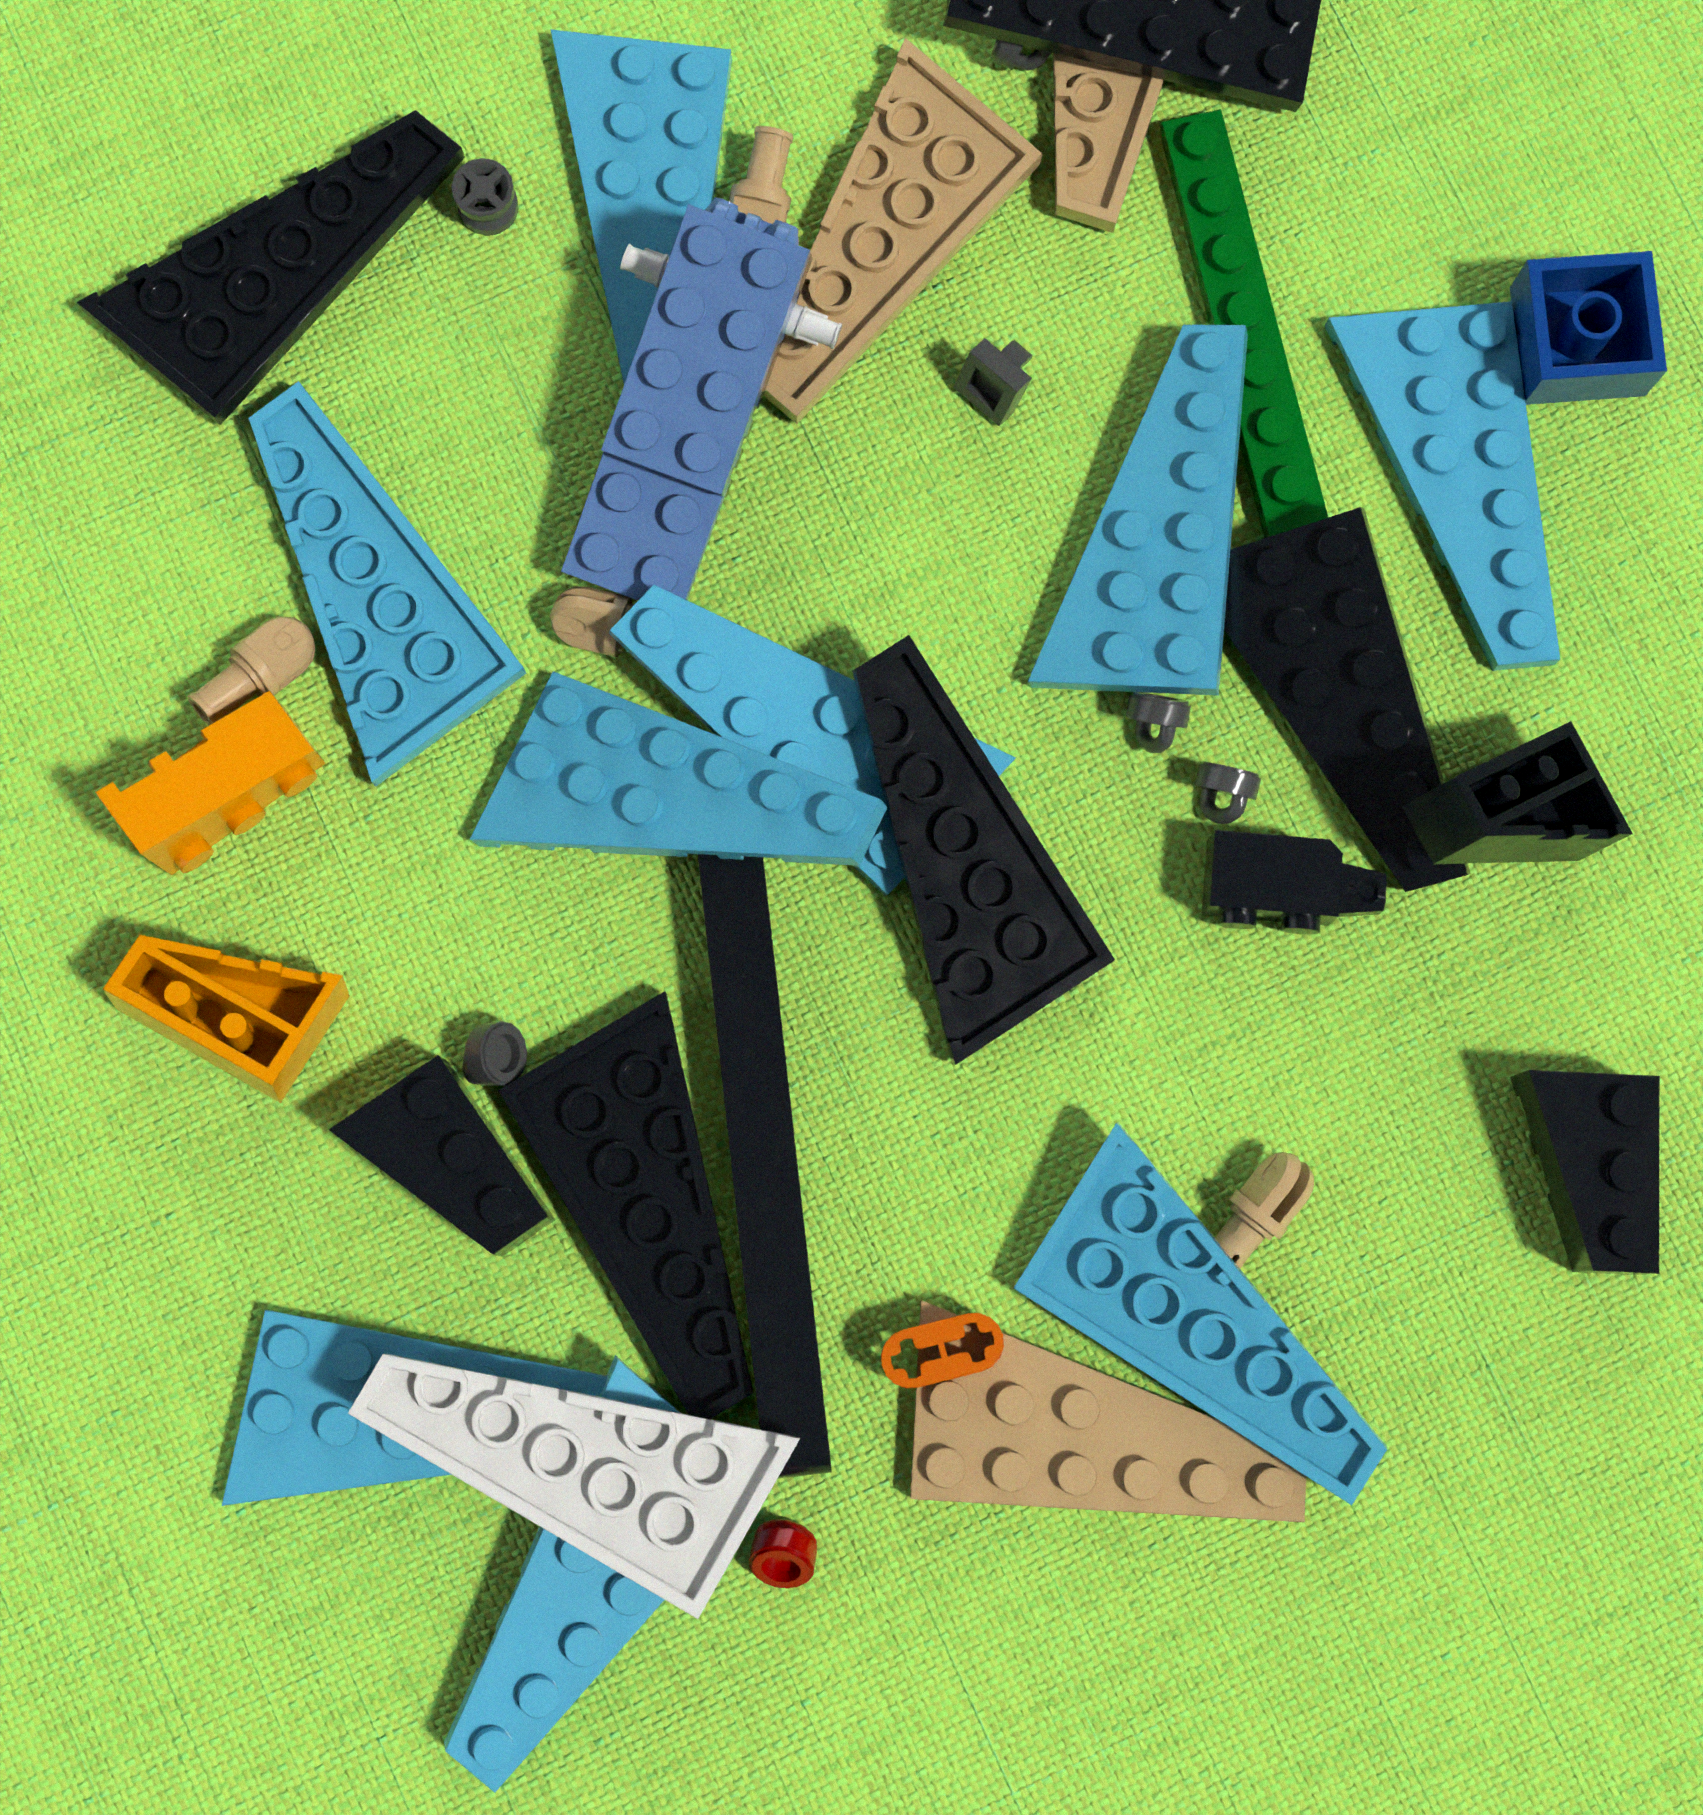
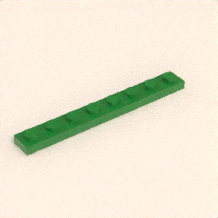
M1219 109L1163 121L1159 133L1209 325H1246L1248 333L1239 442L1264 538L1328 518L1222 111Z

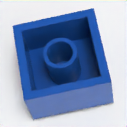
M1652 251L1531 259L1526 261L1509 288L1526 405L1646 396L1667 372Z

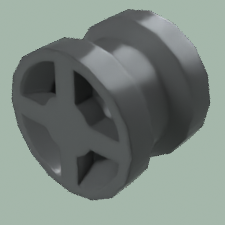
M486 158L471 160L460 167L454 175L451 187L459 216L465 226L474 233L485 236L500 234L508 229L517 217L519 205L512 177L507 169L497 161ZM477 202H488L490 205H492L491 207L480 205L476 207Z

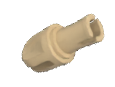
M756 126L746 179H741L739 183L732 185L729 202L737 205L739 212L760 216L763 221L773 224L775 220L786 223L791 198L786 195L787 191L781 187L790 144L793 141V134L775 127Z
M573 586L558 596L551 610L552 629L568 645L618 657L621 652L625 653L626 650L609 634V631L634 605L632 604V598L591 587Z
M277 616L264 622L230 648L231 657H229V662L231 665L195 693L189 694L187 696L189 703L209 726L235 711L254 695L259 697L270 691L275 696L303 674L313 661L315 644L311 631L307 625L294 617Z
M1275 1153L1264 1160L1241 1189H1236L1229 1198L1233 1203L1230 1209L1234 1213L1215 1236V1239L1240 1269L1265 1238L1271 1241L1275 1236L1280 1240L1288 1230L1286 1227L1308 1201L1314 1188V1175L1307 1163L1300 1162L1298 1156L1291 1153Z

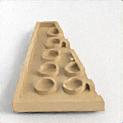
M906 38L897 55V62L886 86L883 85L874 105V112L861 141L857 142L820 223L819 233L810 250L812 262L797 302L798 305L808 306L811 310L827 315L828 320L842 323L834 349L821 343L816 346L798 338L797 340L793 339L794 337L786 334L763 395L796 424L802 420L1041 164L1042 152Z
M1053 53L1055 215L1113 233L1164 80Z
M922 1300L920 1302L919 1325L959 1316ZM975 1323L964 1325L965 1336L963 1338L944 1343L947 1356L968 1352L973 1362L983 1360V1349L993 1345L990 1332L979 1333ZM1002 1333L1004 1348L1000 1359L993 1367L979 1373L916 1388L910 1499L1305 1522L1306 1476L1226 1424ZM937 1345L918 1349L916 1377L921 1375L920 1364L940 1358Z

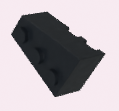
M1571 721L1448 780L1402 806L1433 864L1580 861L1633 834Z
M439 1055L329 1129L493 1255L503 1257L556 1220L451 1064Z
M1527 1070L1511 1076L1510 1079L1515 1094L1520 1096L1530 1127L1531 1135H1529L1534 1154H1538L1550 1190V1193L1547 1195L1572 1272L1622 1275L1659 1274L1660 1076Z

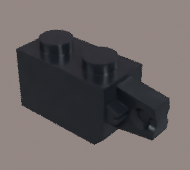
M1215 830L1206 843L1202 915L1218 917V926L1225 928L1253 929L1256 928L1257 920L1282 922L1281 931L1318 934L1320 933V925L1328 926L1338 917L1379 915L1382 913L1386 902V873L1342 863L1343 853L1330 839Z

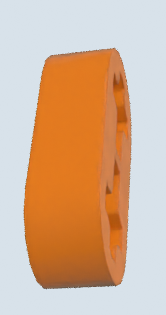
M981 1313L962 1314L903 1329L893 1334L884 1344L881 1353V1365L886 1376L894 1384L904 1388H919L979 1373L993 1367L1000 1359L1004 1348L1003 1334L999 1325L989 1316ZM969 1323H975L979 1333L990 1332L993 1345L983 1349L984 1359L979 1362H973L968 1352L947 1356L944 1343L963 1338L965 1336L964 1325ZM905 1339H912L916 1349L935 1345L938 1348L940 1358L920 1364L921 1375L916 1378H908L905 1369H894L891 1364V1357L901 1352L900 1342Z

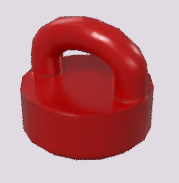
M783 1519L765 1521L758 1526L755 1532L749 1558V1568L759 1580L770 1586L785 1589L801 1586L807 1583L814 1574L817 1540L813 1533L805 1526L794 1521Z

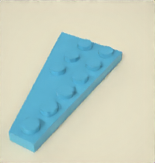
M551 30L623 383L625 384L658 288L654 284L635 278L634 273L621 270L622 258L628 244L644 250L646 247L662 254L667 253L670 256L688 204L705 210L714 200L732 64L731 49Z
M1512 301L1329 317L1325 324V329L1333 345L1338 344L1350 369L1348 376L1357 394H1362L1378 426L1376 433L1416 515H1421L1434 541L1432 548L1441 566H1446L1462 599L1460 603L1461 608L1492 671L1555 665L1560 660Z
M298 381L250 416L249 421L271 486L275 491L290 543L299 562L303 581L332 667L336 672L346 701V708L353 729L356 731L371 782L376 787L524 676L526 671Z
M653 585L610 629L609 634L715 735L879 798L886 805L855 680L656 585ZM975 738L998 776L1016 759V757ZM887 809L860 866L852 865L884 896L888 895L904 878Z
M553 671L470 840L479 847L500 848L501 844L524 845L535 850H554L555 847L590 849L595 853L687 857V854L717 855L720 859L743 860L744 856L781 858L784 862L860 866L887 806L879 798Z
M1117 1122L1014 1286V1289L1352 1505L1387 1451L1386 1444L1120 1123Z
M265 1310L222 1506L452 1475L348 1414L382 1354H392L600 1397L607 1381L606 1375Z
M615 1355L606 1375L607 1381L600 1397L681 1413ZM539 1527L521 1567V1575L508 1604L505 1603L495 1626L496 1632L480 1668H477L444 1741L445 1751L495 1793L660 1606L664 1599L549 1531Z

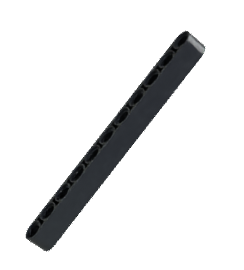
M698 854L759 1426L761 1430L800 1437L778 1479L832 1472L764 859L763 857L744 856L743 860L720 859L717 855Z

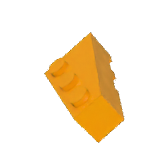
M270 691L202 729L200 735L203 737V740L173 761L166 751L149 760L148 765L154 773L120 792L112 782L95 792L138 852L170 875L175 874L179 870L182 873H187L201 866L213 855L214 850L212 846L231 832L234 835H240L256 826L266 815V812L263 810L265 807L283 794L286 797H292L308 788L317 778L315 771L325 764L324 760L283 705Z
M144 935L137 937L103 988L118 1011L279 1103L282 1102L350 996L343 975L323 971L322 974L283 967L282 963L261 959V962L232 957L223 955L219 950Z

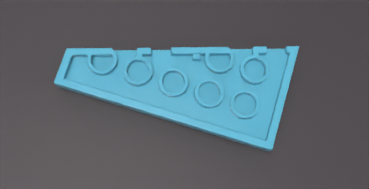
M1246 325L1182 326L1027 681L1031 688L1219 696L1248 339Z

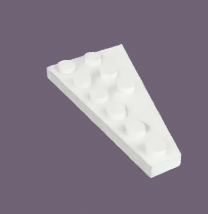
M382 1354L348 1412L349 1415L697 1619L700 1617L800 1440V1437L392 1354Z

